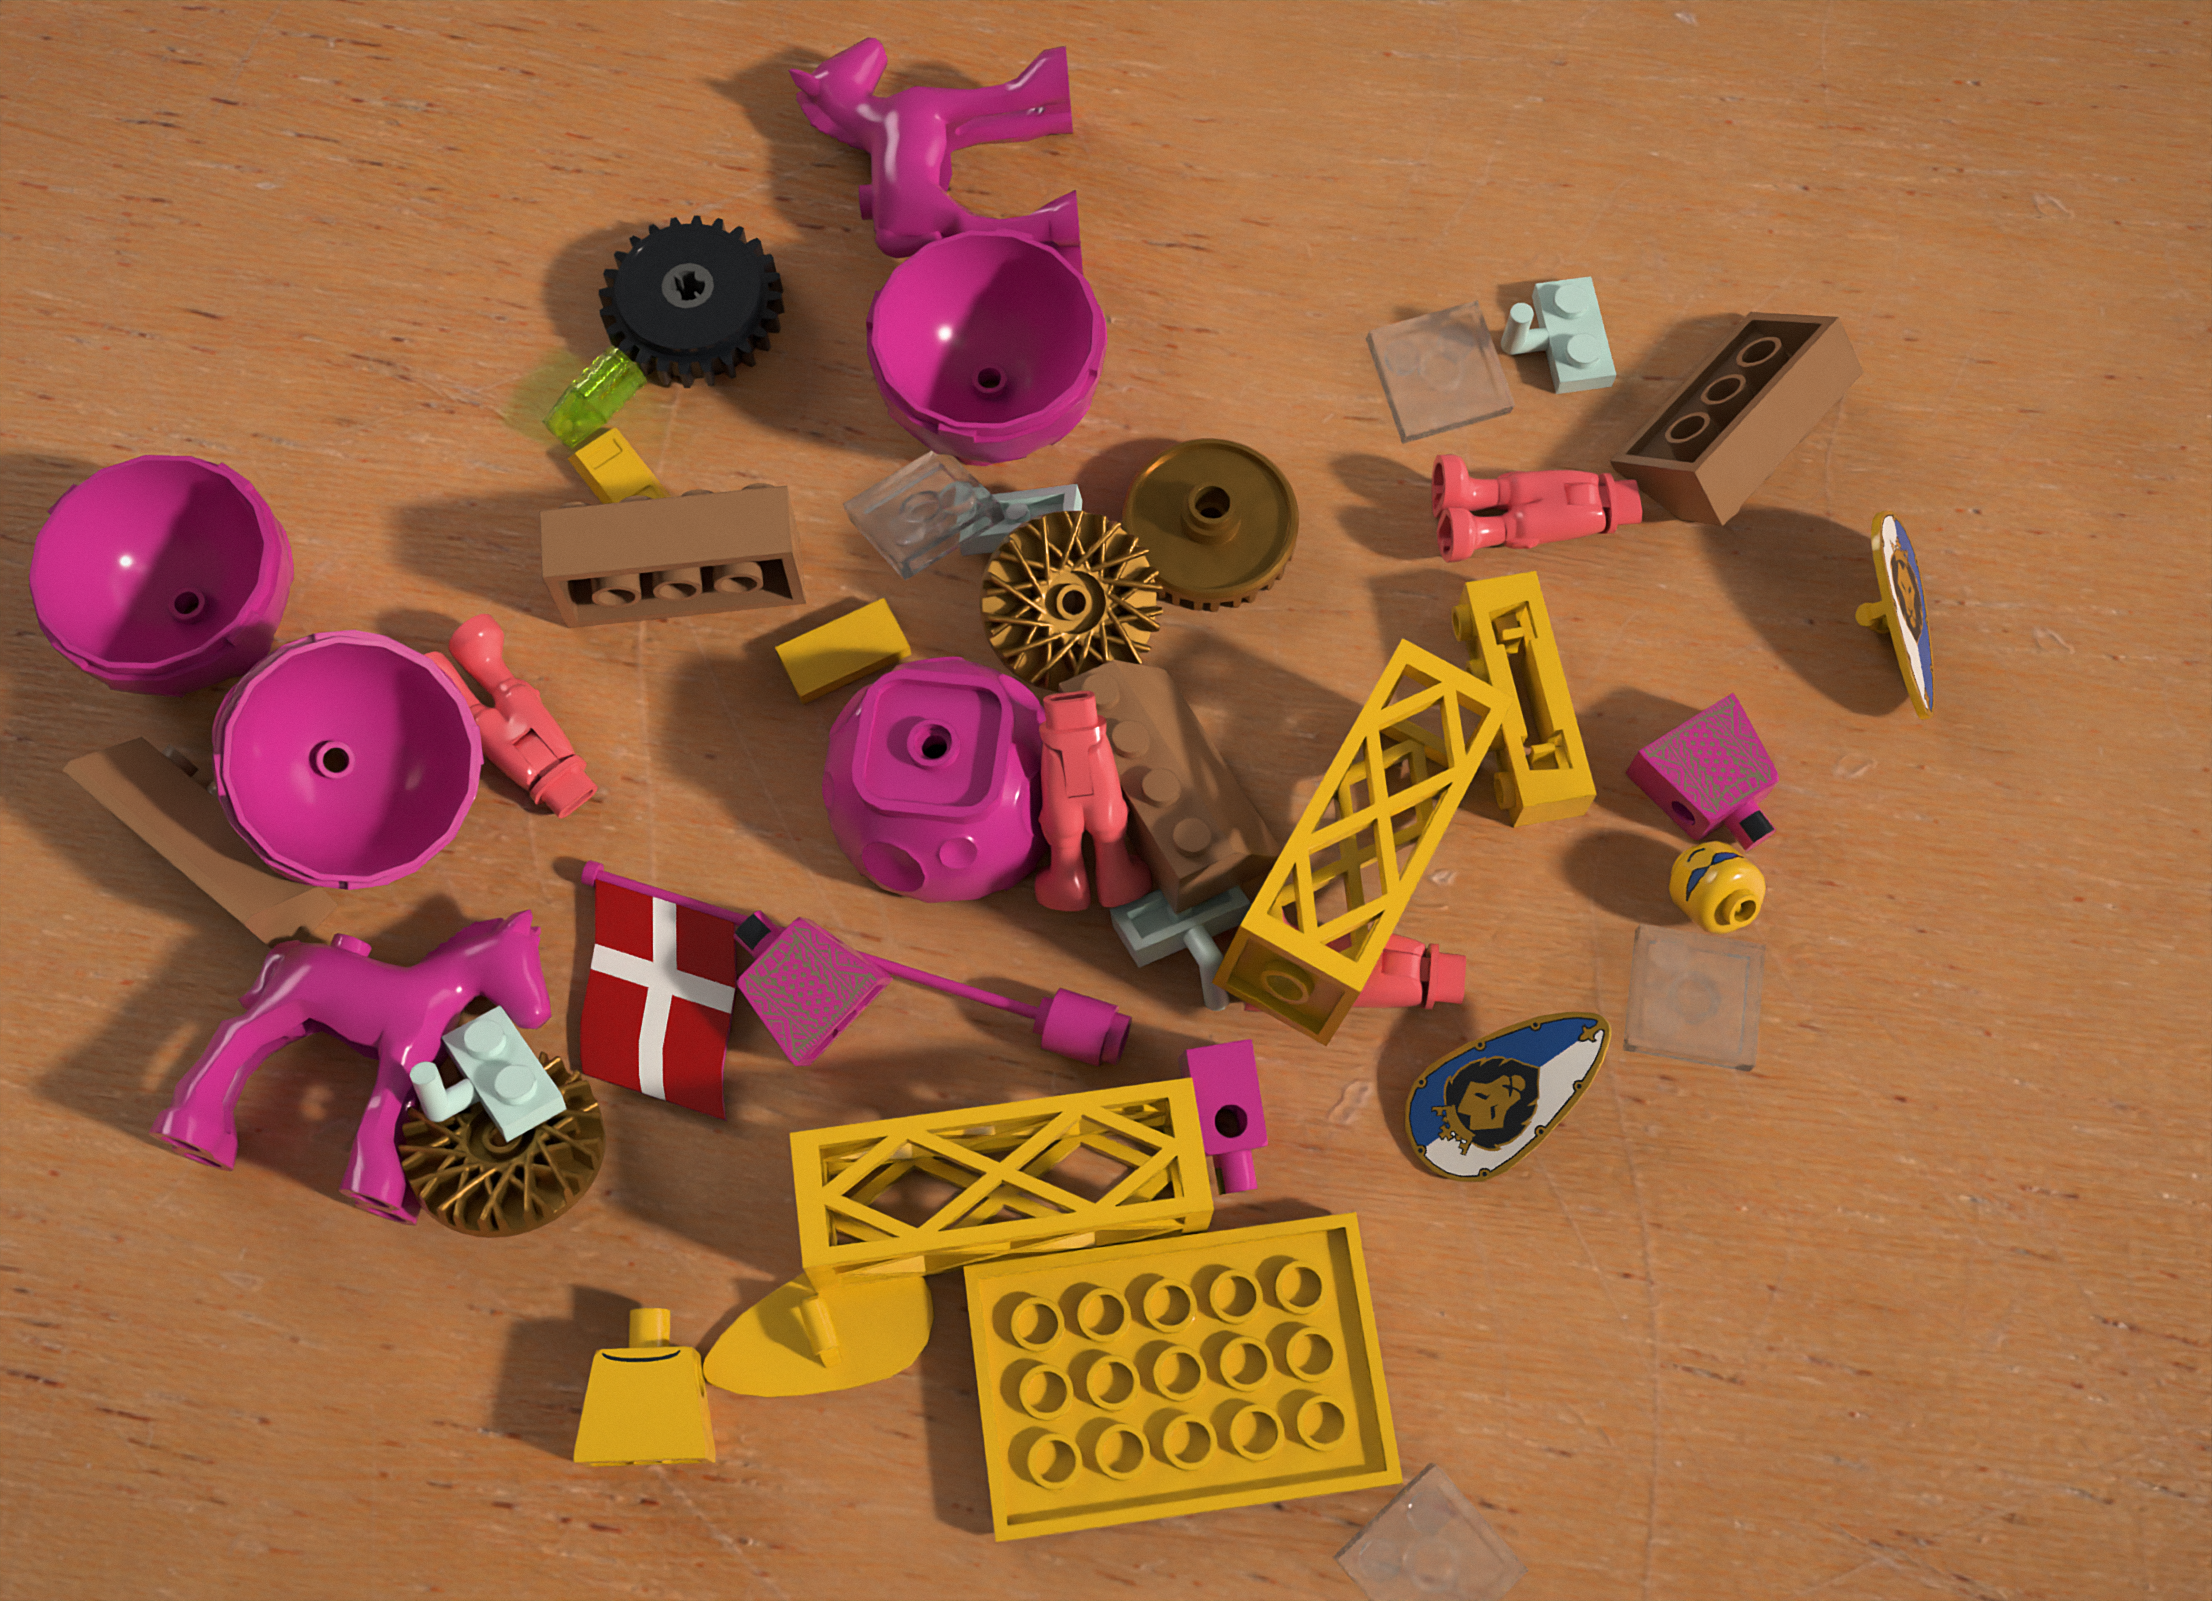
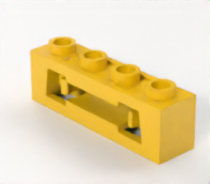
M1531 571L1465 582L1458 605L1453 606L1451 610L1454 635L1458 642H1466L1470 658L1469 661H1466L1465 672L1514 697L1504 720L1487 750V753L1494 751L1499 771L1494 774V790L1499 807L1501 809L1508 808L1513 828L1585 815L1597 794L1537 572ZM1521 640L1525 655L1519 664L1541 743L1531 746V752L1527 759L1523 744L1528 734L1507 658L1508 654L1518 653V646Z

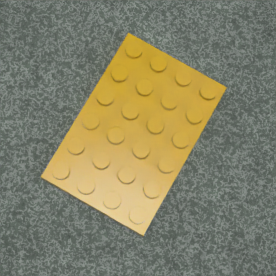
M1356 1212L963 1266L996 1543L1381 1488L1403 1483Z

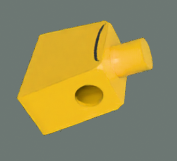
M662 1308L630 1310L629 1348L596 1350L574 1449V1463L587 1468L715 1463L716 1452L702 1358L700 1353L693 1347H670V1310Z

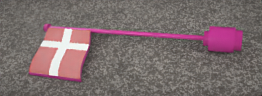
M589 860L583 869L581 882L582 884L595 887V947L580 1021V1058L583 1074L727 1122L724 1106V1064L737 994L736 939L733 935L736 931V926H740L749 916L604 871L603 864ZM776 925L782 932L786 929ZM857 951L888 974L1034 1019L1033 1033L1042 1035L1041 1049L1097 1067H1100L1103 1062L1117 1066L1123 1054L1132 1017L1118 1013V1005L1059 988L1054 999L1044 996L1038 1008Z

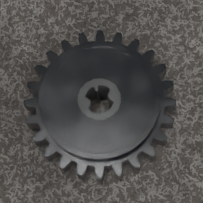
M694 215L690 224H680L677 217L671 218L669 227L659 229L655 224L650 225V235L642 240L634 235L630 237L632 249L628 254L621 251L615 252L614 258L618 270L605 269L603 275L607 287L599 289V297L603 306L599 310L600 316L613 349H619L622 360L626 365L636 362L639 373L643 377H647L656 369L662 385L667 386L674 376L682 379L684 388H690L693 380L698 378H704L708 386H713L715 375L725 373L730 379L736 378L735 367L743 362L751 368L756 365L753 351L757 348L768 352L771 348L768 333H779L781 330L778 314L785 313L782 297L784 291L780 274L776 272L774 258L771 254L764 255L761 241L758 238L747 242L744 228L741 226L736 227L729 233L725 229L723 219L717 218L712 226L702 224L701 217L698 215Z

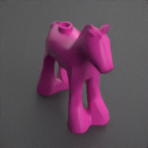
M868 37L822 62L811 74L798 69L788 70L795 85L802 90L796 93V101L810 121V125L825 135L837 138L838 142L846 143L856 149H862L871 156L872 184L859 185L860 212L862 220L873 219L874 231L876 233L874 241L885 255L894 258L911 257L930 242L969 230L996 231L997 227L1033 234V240L1054 248L1083 275L1076 190L1054 199L1030 215L1006 219H996L975 214L947 194L952 177L950 153L980 144L1028 142L1050 134H1073L1066 46L1044 49L1016 79L1001 85L978 89L914 86L887 98L873 95L888 62L884 47L876 38Z
M530 909L513 913L506 920L496 918L482 922L475 921L470 926L463 927L461 931L456 932L455 936L450 937L447 942L440 943L435 950L429 952L418 964L409 968L369 958L368 956L372 949L369 944L355 937L340 933L334 934L330 945L303 943L300 940L277 944L267 954L261 971L249 991L238 999L242 1007L247 1011L240 1016L221 1021L202 1057L176 1084L170 1106L159 1112L148 1133L172 1145V1151L180 1156L219 1170L233 1171L239 1147L233 1110L247 1079L270 1054L311 1034L323 1031L344 1042L364 1057L379 1060L376 1082L359 1123L349 1163L338 1191L356 1199L355 1205L369 1213L404 1225L416 1226L421 1205L417 1201L401 1163L403 1158L399 1150V1145H406L407 1142L402 1127L404 1123L411 1122L408 1116V1109L412 1107L418 1110L420 1106L419 1098L410 1078L411 1069L416 1064L425 1061L434 1063L437 1069H440L449 1056L442 1036L457 1029L461 1014L477 996L488 998L497 1007L501 1005L508 1017L518 1027L523 1029L541 1028L552 1017L550 999L538 949L541 927H531L533 914Z

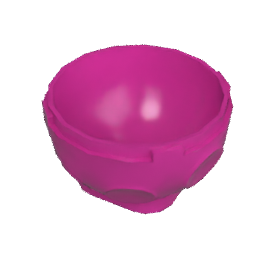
M997 227L996 231L969 230L926 244L894 269L880 291L875 290L866 319L867 355L878 390L888 408L889 416L936 454L953 456L965 465L986 467L995 463L1026 458L1030 453L1047 445H1053L1064 438L1080 422L1091 406L1092 397L1103 370L1107 348V326L1104 314L1096 301L1089 282L1054 248L1033 240V234ZM986 381H996L999 383L994 388L981 386Z
M143 455L100 469L79 486L73 484L47 511L50 517L36 537L29 573V588L41 631L47 637L51 646L77 669L108 685L110 690L182 698L188 693L223 682L229 678L241 677L269 653L271 644L274 641V635L284 613L290 593V586L294 579L291 547L282 524L276 519L272 510L252 483L223 462L217 465L192 456ZM199 603L193 612L184 614V611L189 606Z
M356 629L314 633L282 645L259 660L225 695L216 713L212 727V768L217 795L226 819L254 854L262 859L273 871L289 880L308 886L354 890L389 885V883L419 870L455 839L477 795L481 765L484 764L479 725H476L465 697L461 694V691L451 677L440 669L432 659L385 635L356 631ZM331 748L340 750L345 758L342 769L337 772H330L323 764L324 754Z
M954 656L924 659L897 665L893 671L883 674L877 681L870 685H865L857 691L831 727L823 772L822 795L828 820L837 844L861 876L864 875L884 890L926 903L975 900L1002 889L1008 891L1036 870V864L1051 845L1046 841L1041 824L1038 822L1042 809L1041 748L1043 742L1040 738L1039 726L1042 722L1046 721L1045 710L1035 695L1013 677L1004 675L993 668ZM939 744L947 748L946 752L939 758L931 759L925 756L927 749L933 745Z

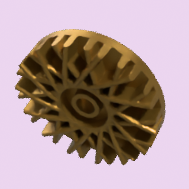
M1201 438L1188 440L1172 445L1157 453L1140 468L1127 489L1122 509V530L1127 534H1134L1138 537L1137 545L1139 547H1146L1149 551V554L1145 555L1150 567H1155L1158 570V575L1154 578V581L1157 584H1161L1163 591L1158 592V595L1161 598H1165L1171 594L1172 603L1175 606H1179L1180 598L1194 601V609L1197 611L1202 610L1204 604L1208 603L1211 612H1217L1220 603L1233 601V607L1238 608L1241 605L1242 598L1252 603L1256 599L1257 591L1263 587H1266L1269 591L1273 587L1275 579L1281 580L1287 562L1292 560L1299 529L1297 500L1289 481L1282 471L1257 450L1226 439Z
M1085 511L1046 513L1022 523L1011 531L991 555L980 587L979 608L982 627L990 647L998 659L1023 681L1045 690L1059 692V683L1109 661L1118 660L1141 664L1142 659L1139 655L1147 653L1151 649V646L1146 644L1151 632L1159 631L1160 624L1155 622V616L1162 614V607H1158L1156 603V592H1162L1163 588L1161 584H1157L1154 581V578L1158 575V570L1155 567H1150L1145 555L1149 554L1146 547H1139L1137 545L1138 537L1134 534H1127L1120 528L1121 523L1109 521L1104 515L1085 513ZM1073 591L1075 607L1069 614L1064 610L1062 601L1067 592Z
M540 1052L539 1062L561 1092L566 1110L509 1142H506L480 1101L442 1122H432L425 1116L423 1109L418 1111L409 1107L408 1116L411 1122L404 1123L402 1127L407 1142L406 1145H399V1150L403 1158L401 1162L411 1189L422 1208L433 1219L451 1230L466 1235L486 1238L508 1237L530 1232L554 1221L571 1209L585 1195L597 1177L606 1146V1131L598 1101L593 1096L588 1080H582L581 1074L577 1069L571 1075L566 1071L563 1060L559 1056L549 1060L545 1052ZM456 1065L458 1077L446 1085L441 1077L445 1089L465 1079Z

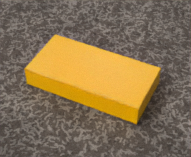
M885 598L879 599L775 647L777 656L802 705L911 655L910 646Z

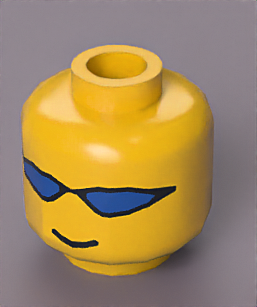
M1719 841L1702 843L1685 850L1676 859L1672 867L1669 883V892L1673 903L1704 931L1717 935L1734 932L1750 924L1760 911L1766 890L1764 876L1759 869L1732 846Z

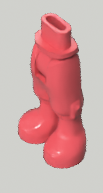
M1454 454L1437 455L1434 460L1431 483L1432 511L1434 518L1440 517L1437 525V543L1441 556L1447 563L1465 561L1471 557L1474 550L1503 544L1511 549H1531L1538 544L1577 539L1596 533H1615L1618 525L1640 524L1642 520L1637 481L1634 479L1614 480L1611 473H1602L1598 477L1595 473L1577 470L1515 471L1502 474L1495 479H1476L1469 477L1467 467L1461 456ZM1499 509L1507 513L1500 516L1478 517L1473 515L1471 511Z
M489 614L474 616L464 622L454 632L449 640V652L465 672L476 679L492 696L495 703L494 707H487L477 699L444 654L434 651L424 654V656L432 659L440 669L450 676L461 691V694L465 697L474 721L480 728L483 755L508 778L529 792L536 805L546 803L558 818H565L596 793L598 786L584 772L587 763L581 756L576 755L565 733L541 702L539 690L534 689L526 681L515 678L509 671L502 658L505 635L501 626Z
M1076 691L1046 696L1043 699L1046 721L1042 722L1039 726L1040 738L1043 742L1041 748L1042 809L1038 822L1041 824L1046 841L1051 845V864L1042 867L1036 874L1034 883L1035 898L1039 904L1060 911H1081L1089 907L1091 903V887L1081 846L1083 832L1088 831L1094 841L1096 890L1099 904L1103 907H1117L1140 899L1151 891L1153 886L1152 875L1148 865L1141 857L1128 854L1124 836L1128 827L1130 808L1122 797L1114 754L1106 735V719L1102 715L1097 714L1095 694L1092 691Z
M1282 909L1283 922L1299 931L1298 925L1286 920ZM1350 932L1325 944V946L1338 953L1351 947ZM1392 933L1363 990L1352 1007L1402 1008L1418 1005L1423 1009L1432 1010L1435 1001L1462 1004L1465 990L1466 956L1439 952V944L1429 943L1426 949L1425 944L1418 940ZM1244 1001V1011L1263 1012Z

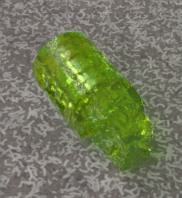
M609 345L600 357H596L591 362V365L585 368L579 374V377L568 385L542 422L564 446L572 448L601 426L607 424L613 418V415L619 412L624 407V404L630 401L636 395V392L647 384V380L640 369L616 347Z

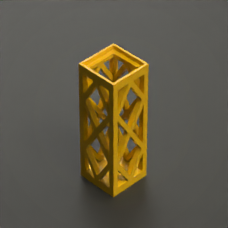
M1402 638L1243 919L1211 983L1327 1046L1363 990L1504 720L1514 697ZM1404 675L1428 687L1426 690L1388 706ZM1439 704L1444 739L1408 721L1406 718ZM1458 704L1482 716L1465 745ZM1379 732L1400 743L1382 751ZM1363 747L1364 760L1353 764ZM1426 757L1448 768V770L1429 778ZM1408 759L1412 787L1388 797L1384 769ZM1367 778L1370 806L1353 814L1350 785ZM1442 793L1433 809L1432 797ZM1334 798L1336 822L1315 832ZM1415 805L1417 823L1393 834L1391 816ZM1373 825L1375 843L1358 851L1356 833ZM1339 841L1341 859L1311 873L1309 855ZM1415 843L1398 874L1396 852ZM1378 861L1382 896L1365 904L1360 869ZM1292 873L1293 882L1285 885L1289 876ZM1343 878L1348 913L1317 927L1313 892ZM1293 901H1296L1299 931L1283 922L1282 907ZM1372 921H1374L1373 924H1372V926H1371V928H1370V930H1369V932H1368V925H1367V924L1370 923V922H1372ZM1350 932L1351 947L1338 953L1325 946V944Z
M1192 1077L789 1133L802 1265L815 1291L964 1271L963 1266L1207 1233L1214 1211ZM1156 1129H1163V1133L1157 1131ZM1122 1135L1159 1152L1151 1157L1106 1138V1136ZM1056 1144L1024 1171H1018L1047 1146ZM1079 1146H1084L1137 1169L1096 1203L1039 1180ZM1016 1149L1000 1163L981 1155ZM938 1160H950L984 1176L978 1178ZM889 1167L848 1199L841 1196L874 1169ZM913 1169L965 1190L919 1228L867 1207ZM839 1174L833 1180L830 1179V1175ZM1002 1183H1003V1184H1006V1185H1005L1004 1187H1002V1188L999 1187V1185L1002 1184ZM1170 1184L1172 1185L1173 1198L1151 1201ZM1023 1192L1071 1213L1062 1214L1022 1197L1020 1194ZM983 1198L987 1199L952 1229L945 1230ZM1004 1207L1029 1217V1219L983 1225ZM836 1231L856 1239L860 1243L837 1245Z

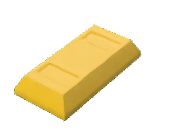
M616 427L610 429L568 458L569 463L602 504L619 503L622 499L630 496H647L652 499L671 497Z

